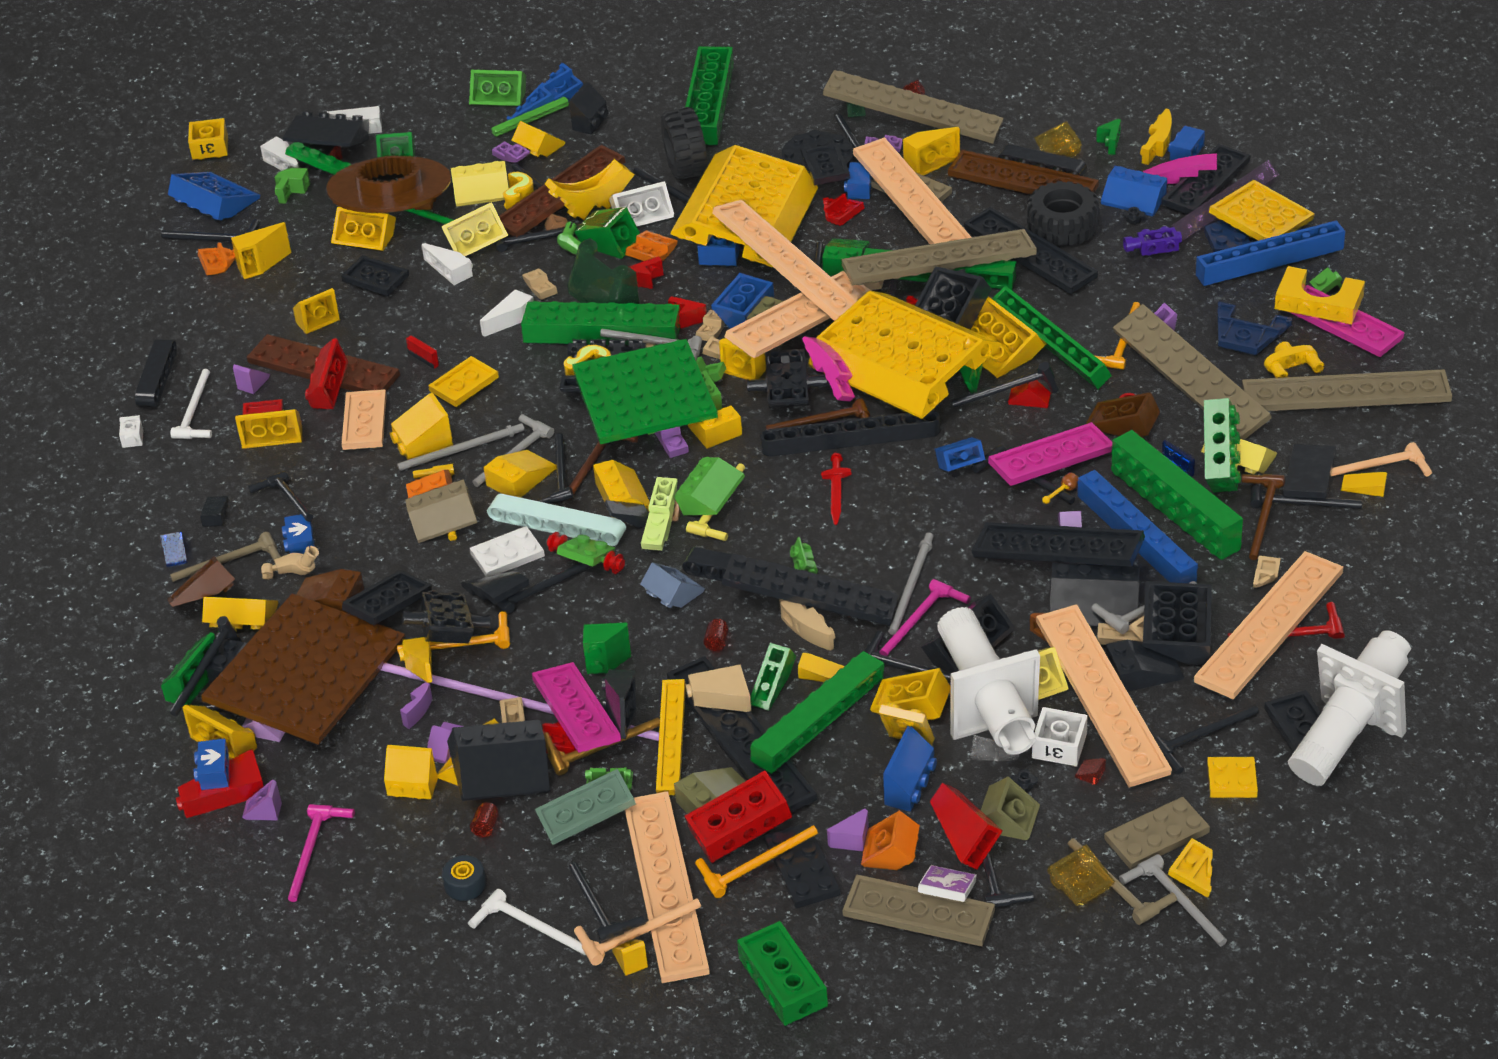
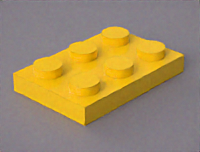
M470 356L428 386L431 393L457 407L499 378V375L495 369Z
M881 704L879 715L889 737L901 739L907 726H911L933 746L935 737L926 715L922 711L917 709L908 711L895 704H889L888 706Z

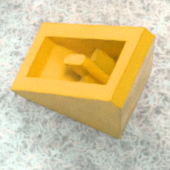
M632 939L612 949L625 976L648 967L644 941Z

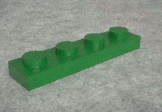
M293 142L286 148L285 155L334 175L351 165L333 156L323 154L317 149L306 147L299 142Z

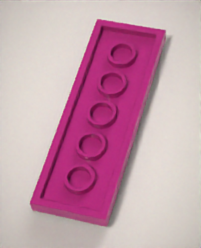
M1306 285L1304 291L1310 295L1329 297V295L1309 285ZM1360 310L1357 311L1352 324L1292 313L1378 357H1382L1404 338L1403 331Z
M1091 422L989 456L988 463L1012 486L1112 452V441Z
M574 662L532 673L533 682L578 753L621 741L619 731Z

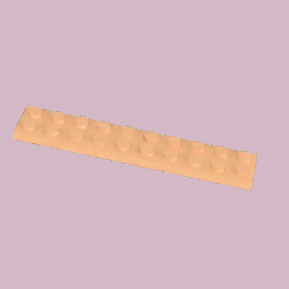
M886 138L853 149V155L929 244L972 238Z
M743 200L714 207L713 215L834 321L858 301Z
M844 271L831 277L857 300L868 291H872L863 284L852 285ZM801 292L727 330L725 338L745 351L749 356L756 358L830 319V316Z
M1304 551L1196 673L1194 683L1234 699L1342 575L1343 566Z
M1078 605L1036 616V623L1049 646L1055 647L1064 673L1128 787L1130 788L1171 775L1172 769Z
M668 791L634 797L636 805L625 810L648 921L693 900ZM696 910L651 930L662 983L710 974Z

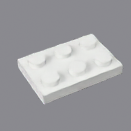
M527 526L470 548V554L486 577L501 574L545 556L543 548Z

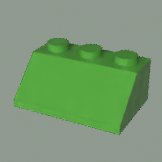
M471 70L469 105L521 106L526 92V74L523 71Z
M704 457L689 474L674 497L683 515H717L745 475L719 457Z

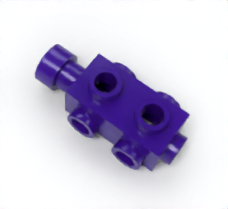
M1167 226L1151 231L1144 229L1141 232H1137V237L1132 238V236L1123 237L1124 251L1131 252L1134 249H1139L1142 256L1179 251V243L1182 242L1181 232H1176L1175 227L1169 228Z

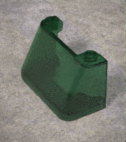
M591 238L580 243L567 283L568 293L580 303L613 302L617 304H639L636 272L625 265H620L612 270L595 258L594 253L597 252L598 247L597 243Z

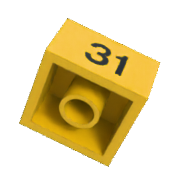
M224 118L189 122L188 143L192 160L228 156V133Z

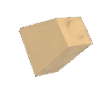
M741 665L688 675L689 684L685 685L688 698L692 697L694 706L744 712L751 711L750 694Z

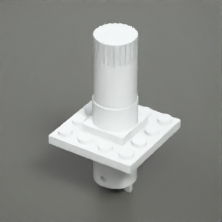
M958 607L948 611L940 618L937 629L959 670L951 673L950 734L953 740L989 730L995 743L1003 747L1006 753L1014 755L1025 752L1036 741V736L1033 733L1035 723L1032 718L1038 716L1040 654L1036 649L1000 659L970 608Z
M1382 631L1378 638H1372L1357 660L1321 644L1317 650L1321 700L1326 705L1288 760L1289 767L1299 778L1309 784L1322 786L1366 724L1376 725L1390 735H1397L1401 738L1407 731L1404 682L1399 680L1398 677L1408 664L1407 655L1411 647L1402 636L1392 631Z

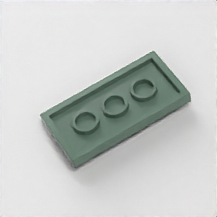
M616 769L536 808L535 811L552 845L636 805L619 770Z

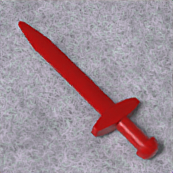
M833 453L830 458L832 469L821 472L822 479L831 480V516L834 525H837L841 515V479L852 475V471L850 468H840V462L843 460L840 453Z

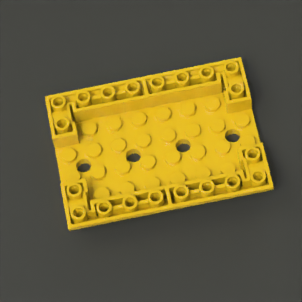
M734 145L714 155L670 235L705 246L712 235L744 245L743 258L773 267L712 214L714 207L743 200L778 232L792 242L818 190V186L814 185L810 174L804 166Z
M868 291L816 337L830 345L845 361L853 375L848 380L850 386L921 419L949 395L945 382L964 365L976 370L1001 347L1000 342L889 294ZM810 357L808 365L809 367L815 369L813 367V362Z

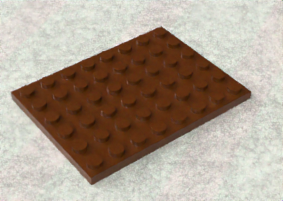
M292 593L202 693V701L319 745L379 673L384 663H387L397 651V645H402L403 640H405V634L379 624H369L349 613Z

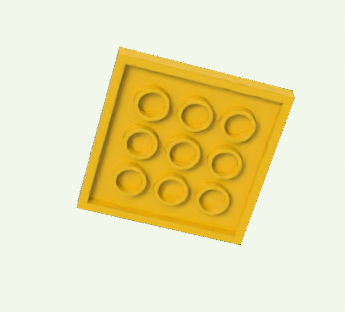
M1252 180L1216 202L1209 209V213L1216 216V218L1225 221L1232 227L1239 229L1258 241L1294 232L1312 221L1315 214L1256 180Z

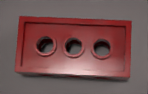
M766 771L759 773L685 815L692 835L711 863L792 818L786 799Z

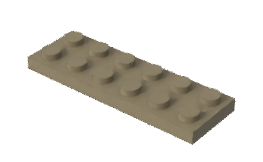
M856 875L843 908V916L983 946L995 911V904L966 898L964 902L919 893L917 887Z

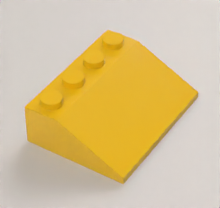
M987 297L971 328L972 331L1001 343V347L983 363V367L996 378L1028 362L1045 346L1036 332L990 297Z

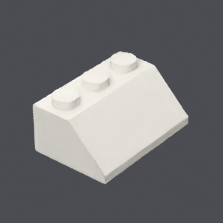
M665 181L613 194L609 198L612 209L628 208L637 227L674 217Z

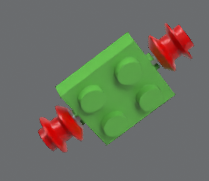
M554 532L547 539V546L550 552L556 550L558 555L592 567L602 562L604 570L609 571L612 568L613 574H617L624 568L625 560L623 555L618 554L615 556V547L609 546L604 541L592 540L587 535H578L568 540L567 535L564 534L560 537L559 532Z

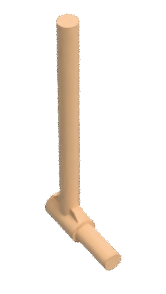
M1412 442L1406 446L1405 452L1332 468L1331 477L1407 459L1418 464L1425 476H1430L1432 470L1426 463L1425 457L1417 444Z
M698 898L647 921L645 925L628 930L623 935L600 944L590 940L582 926H577L574 929V933L581 942L582 949L592 965L596 966L602 963L606 951L700 908L701 904Z

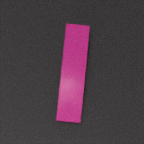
M1217 153L1175 159L1143 172L1167 178V184H1177L1180 182V177H1198V170H1217Z

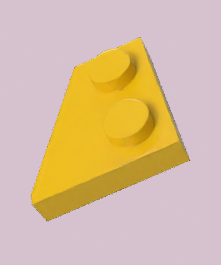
M1191 838L1169 869L1168 875L1208 898L1212 887L1210 882L1213 850Z

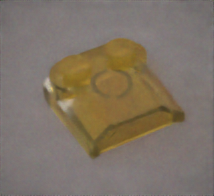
M1067 121L1035 137L1037 145L1044 152L1076 156L1081 151V141Z
M1087 844L1050 865L1047 870L1050 874L1051 883L1056 888L1062 889L1076 906L1086 904L1104 893L1115 883V880Z

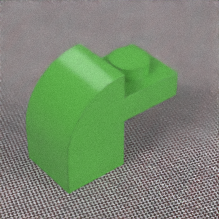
M306 168L285 169L274 177L276 182L275 195L278 197L279 203L286 204L291 193L305 194L310 185Z

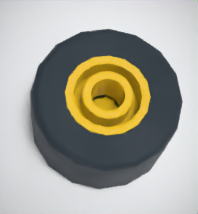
M460 855L449 860L443 867L442 879L447 895L459 901H468L479 896L485 889L486 877L484 867L476 857Z

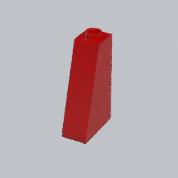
M253 749L229 760V787L201 790L199 781L195 782V779L177 787L180 797H176L179 811L184 810L186 818L245 802L263 788V781Z
M942 782L930 803L959 861L977 870L1003 830L959 790Z

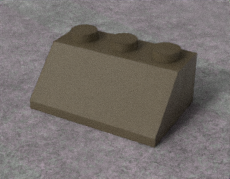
M464 479L405 499L418 543L477 523L472 498Z

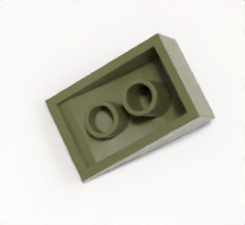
M732 767L695 772L674 783L676 803L689 814L742 784L745 780Z

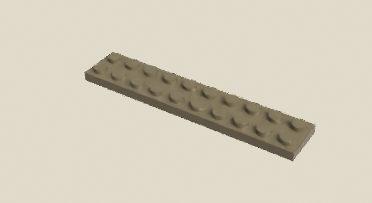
M834 70L823 90L824 96L936 128L959 127L961 135L992 144L1003 123V118L994 114L984 113L976 109L949 103L945 100L914 93L910 90H903L892 85L847 74L843 71Z
M1025 229L845 258L842 259V267L852 285H862L869 282H881L887 279H899L905 276L932 273L935 266L954 270L959 267H971L977 264H989L1001 260L1008 261L1019 257L1026 258L1036 255V247Z
M1144 304L1113 327L1114 332L1203 411L1204 400L1229 398L1232 405H1235L1236 412H1239L1240 424H1237L1240 439L1245 440L1271 419V414Z
M1445 369L1242 380V389L1267 411L1452 401V393Z

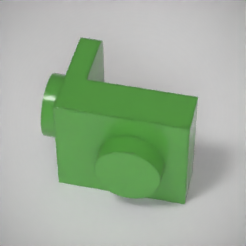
M1327 267L1309 282L1315 289L1326 294L1336 285L1341 289V281L1343 279L1337 271L1333 273Z
M698 357L696 360L700 372L707 371L713 382H717L722 378L726 370L724 362L706 365L702 357Z

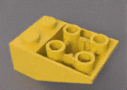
M285 222L231 238L237 267L244 279L263 274L291 253Z

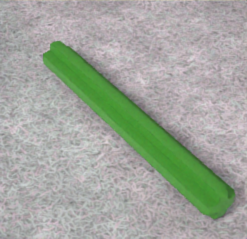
M566 97L559 98L492 127V134L498 137L516 129L520 121L528 124L569 106V101Z

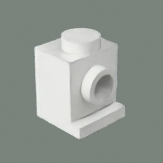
M140 415L120 417L119 437L122 448L142 446L143 427Z

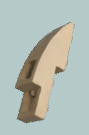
M779 599L781 618L795 633L827 650L834 649L833 640L835 639V633L831 627L826 625L822 614H818L814 607L807 609L805 605Z

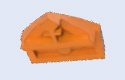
M217 243V248L198 249V257L206 275L226 272L236 259L234 249L224 248L222 243Z

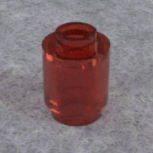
M713 619L708 624L703 643L709 650L719 651L724 648L729 631L724 620Z
M482 803L477 807L470 824V829L476 836L488 837L492 834L498 819L497 807L491 803Z

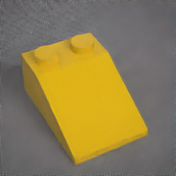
M959 127L917 132L903 139L904 160L914 172L923 176L953 162L960 153Z
M529 450L497 456L484 466L486 486L501 494L521 498L556 470L557 465Z
M940 668L882 679L870 710L871 712L879 713L881 704L886 706L895 704L903 710H920L926 715L927 720H934L940 718L951 686Z

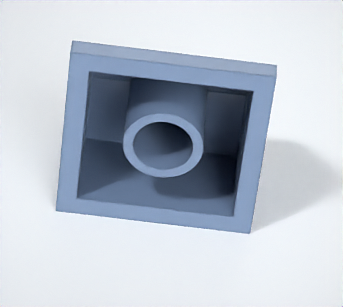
M653 562L640 584L647 589V594L655 598L659 597L662 599L660 603L669 608H672V606L682 608L705 590L704 587L678 569Z

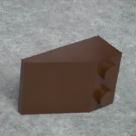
M1143 393L1098 402L1086 424L1092 422L1101 432L1117 436L1133 430L1143 438L1149 434L1160 410L1152 393Z
M214 556L167 600L174 607L219 594L222 590L226 592L234 585L232 581L235 578Z
M339 569L305 578L296 595L346 612L342 610V602L365 589L361 572Z

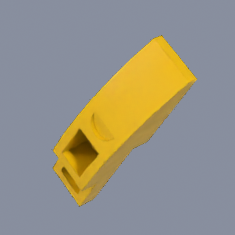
M1165 109L1162 114H1159L1155 123L1151 124L1149 128L1151 136L1140 150L1143 164L1149 165L1155 156L1163 157L1169 147L1172 124L1169 109Z

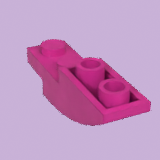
M804 336L802 340L806 351L811 357L813 367L818 372H825V377L829 381L836 399L849 402L853 400L855 395L848 382L853 375L842 357L824 341Z

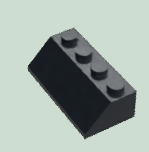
M991 593L977 599L967 607L974 612L993 648L1016 629ZM939 632L921 647L933 665L950 674L959 671Z

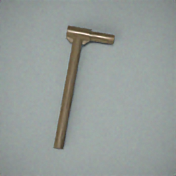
M263 532L258 542L216 558L223 564L261 549L270 553L273 560L281 556L271 534ZM209 560L170 574L172 582L195 574Z
M1075 838L1068 842V846L1134 908L1132 917L1136 924L1144 923L1159 914L1160 910L1177 901L1176 895L1171 892L1155 903H1141Z

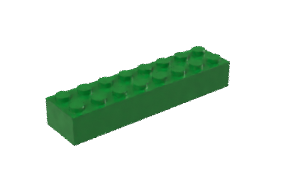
M698 46L685 107L695 110L701 125L705 145H718L734 67L733 47Z
M527 302L521 322L523 343L573 344V339H587V344H590V339H606V344L609 345L610 339H616L600 336L601 329L678 340L680 305L652 303L617 304L613 302Z
M1133 430L1112 440L1111 471L1114 475L1126 482L1141 497L1148 500L1156 509H1159L1168 519L1175 522L1183 531L1191 535L1220 560L1241 550L1243 518Z

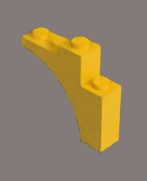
M614 159L604 170L587 180L577 183H560L548 178L545 185L550 189L548 192L555 198L561 197L560 200L569 209L567 211L568 214L575 219L578 216L585 220L595 205L599 208L603 206L609 209L611 207L609 198L613 194L621 193L635 174Z

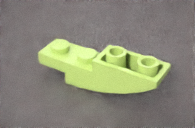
M657 477L649 504V516L641 541L642 549L662 551L664 542L668 540L675 505L674 495L677 491L678 481L675 478Z

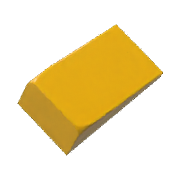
M1373 472L1344 475L1341 491L1383 497L1387 473Z
M802 653L798 665V678L825 682L832 678L840 668L845 666L809 653Z

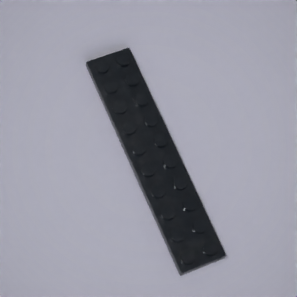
M704 656L668 672L667 679H685V684H689L688 675L715 670V668ZM685 688L686 704L743 776L749 780L759 773L766 771L751 762L750 747L752 742L766 733V730L750 711L744 712L694 706L692 697L688 698ZM787 760L772 774L766 771L786 799L790 812L817 800V793L790 760Z

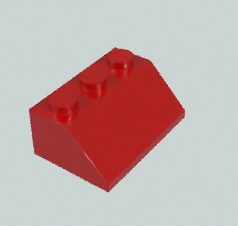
M333 338L322 347L319 356L316 357L315 369L310 376V385L305 392V398L311 408L334 409L348 364V360L336 338Z

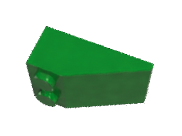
M832 239L825 246L823 253V271L829 276H834L844 271L842 259L863 256L865 249L869 248L870 242Z

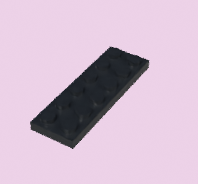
M1218 144L1208 153H1217V170H1198V177H1184L1162 198V205L1194 217L1250 162L1251 155Z

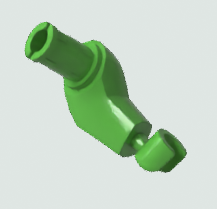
M567 222L563 233L557 237L558 245L577 256L582 255L584 262L590 264L588 257L595 259L592 250L585 249V245L573 237L577 225L573 223L570 228L571 222Z

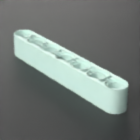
M498 494L487 509L489 517L495 521L522 527L527 526L531 529L549 533L559 532L560 535L565 534L572 538L578 535H587L590 539L604 541L609 546H616L626 530L625 524L616 518L506 494Z

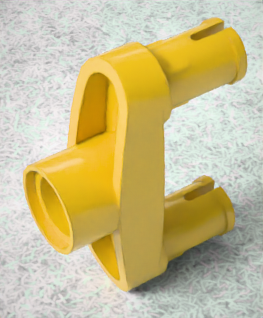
M1289 342L1278 344L1274 350L1275 353L1268 356L1264 362L1265 368L1276 378L1288 377V372L1285 369L1308 363L1314 373H1319L1324 369V363L1319 359L1318 353L1312 346L1301 345L1292 347Z

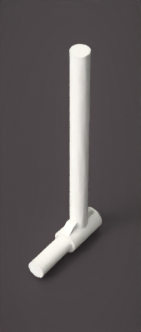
M208 369L202 370L181 426L171 428V438L192 439L193 437H212L211 430H193L189 426L210 374Z
M496 889L481 905L482 908L468 922L469 926L475 929L488 914L501 910L586 955L580 941L506 903V894L501 889Z

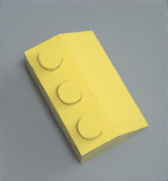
M505 161L451 168L456 207L505 200L503 192L509 189Z
M492 202L441 226L452 250L461 253L465 257L508 236Z
M1240 439V444H1237V451L1240 452L1241 463L1237 464V467L1238 465L1245 467L1244 471L1253 475L1257 472L1264 474L1275 459L1277 452Z
M1055 647L1039 650L1038 700L1069 689Z

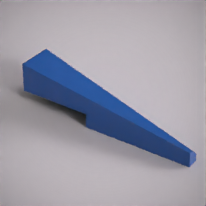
M561 63L559 65L560 69L556 73L552 72L550 79L545 83H541L526 98V102L522 106H518L516 112L511 117H507V121L562 97H566L569 101L583 86V82L573 75L572 69Z

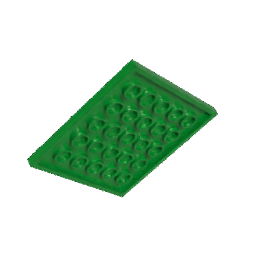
M687 339L572 364L574 376L600 444L718 418L716 407Z

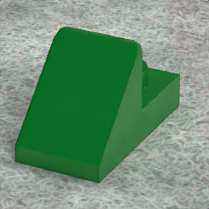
M1116 119L1097 127L1096 141L1098 143H1105V147H1108V154L1111 155L1116 154L1121 134V119Z

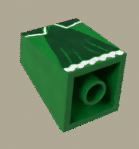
M627 207L594 211L574 230L579 241L585 245V248L619 259L625 256L627 247L636 243V236L640 234Z

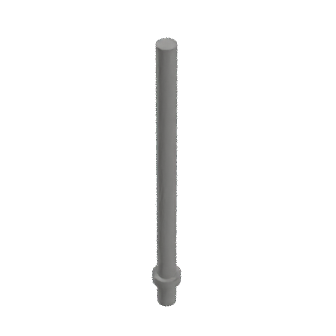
M522 423L512 427L508 425L505 429L397 463L399 471L500 438L513 437L514 434L524 431V426Z
M926 533L924 540H921L919 544V553L888 631L891 635H894L899 629L927 553L932 548L931 542L934 537L932 533Z

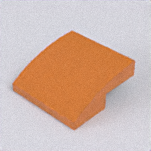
M646 230L636 236V243L626 248L625 255L642 261L659 256L664 261L674 250L678 240Z

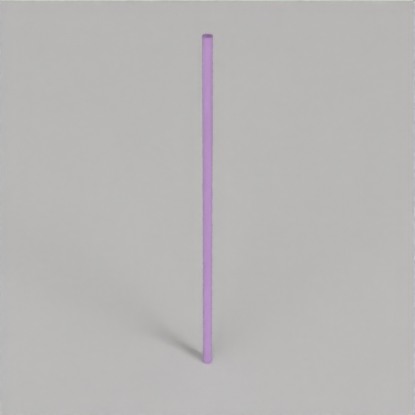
M384 663L381 671L424 681L405 667ZM432 675V684L498 701L518 697ZM522 698L523 707L554 715L548 704ZM649 730L637 735L659 741V732Z

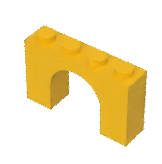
M1287 267L1276 292L1274 309L1347 324L1353 323L1363 299L1365 281L1346 277L1337 294L1329 297H1316L1304 291L1307 270Z

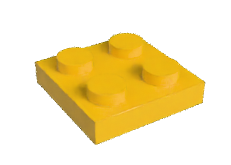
M1208 757L1210 798H1257L1258 790L1254 757Z

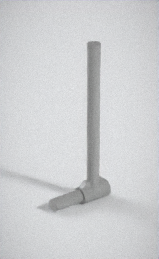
M601 329L600 333L602 337L626 340L643 339V343L657 345L677 341V339ZM693 336L688 340L695 360H697L700 354L702 338L700 336Z
M521 414L519 421L531 427L533 433L507 454L523 451L539 437L551 438L554 434V429L538 420L535 421ZM483 472L472 481L476 487L486 481L485 473Z
M1097 603L1091 608L1093 612L1121 634H1125L1128 631L1129 622L1144 615V605L1123 616L1110 613Z
M1159 854L1139 863L1136 868L1119 876L1120 882L1124 885L1141 875H1154L1170 893L1173 892L1176 895L1177 901L1219 946L1226 944L1227 939L1162 871L1164 860Z

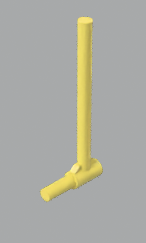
M738 464L736 469L743 472L745 466ZM703 515L699 521H689L686 527V532L702 537H712L726 541L728 538V533L711 529L707 523L713 515Z

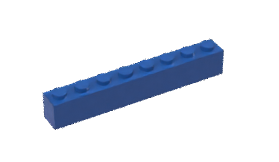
M1336 220L1197 256L1196 276L1203 286L1343 250L1345 230Z
M1096 470L1078 477V497L1112 529L1144 531L1145 539L1138 553L1167 581L1173 583H1190L1195 581L1197 583L1198 564Z

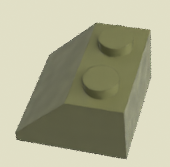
M1006 777L989 786L981 811L1003 830L1002 836L1028 840L1040 804L1010 777Z

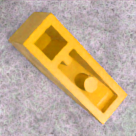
M424 637L403 640V648H399L400 661H405L407 670L427 683H431L432 655L430 643L425 641Z

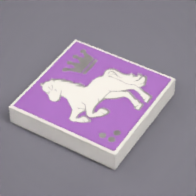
M931 865L919 883L918 892L964 902L976 883L977 875Z

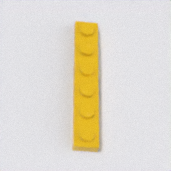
M685 679L662 680L656 793L668 791L669 795H675L674 783L681 780Z

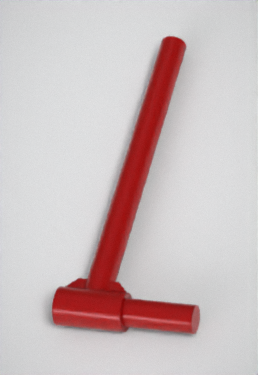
M1329 602L1326 604L1329 621L1326 625L1296 627L1288 637L1328 634L1333 639L1344 638V630L1341 619L1338 617L1335 603Z

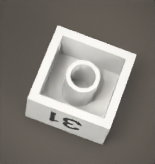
M1043 707L1034 732L1036 741L1032 745V758L1077 766L1087 735V715Z

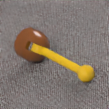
M1074 473L1066 474L1062 478L1061 487L1049 496H1044L1042 502L1049 504L1051 499L1062 490L1071 491L1077 488V475Z

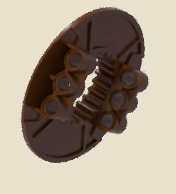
M384 156L355 163L340 170L330 178L326 190L334 204L357 212L388 213L415 208V210H432L433 202H436V198L449 186L451 174L444 165L434 160L414 156ZM396 173L397 175L403 174L404 178H398V180H391L390 182H373L372 177L377 178L379 175L385 176L386 174L392 175Z

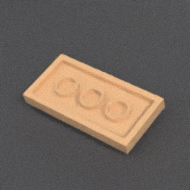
M385 389L346 392L342 434L343 450L383 447L386 409Z

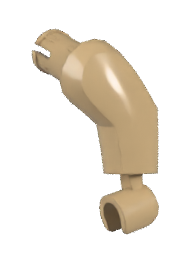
M308 546L304 554L290 553L274 559L275 565L264 563L261 567L263 579L273 578V571H278V574L295 573L299 575H306L312 572L315 568L314 561L319 554L318 549L314 546H310V548Z

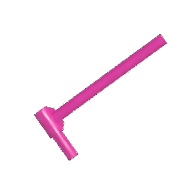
M933 579L929 584L931 594L880 650V654L887 656L939 597H952L968 604L971 596Z
M309 804L307 814L313 821L289 892V901H297L322 820L325 821L332 817L354 818V809Z

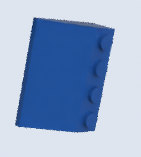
M212 172L171 174L168 195L175 198L174 200L177 202L186 203L190 208L199 209L200 213L212 215V218L216 220L231 218L260 199V194Z

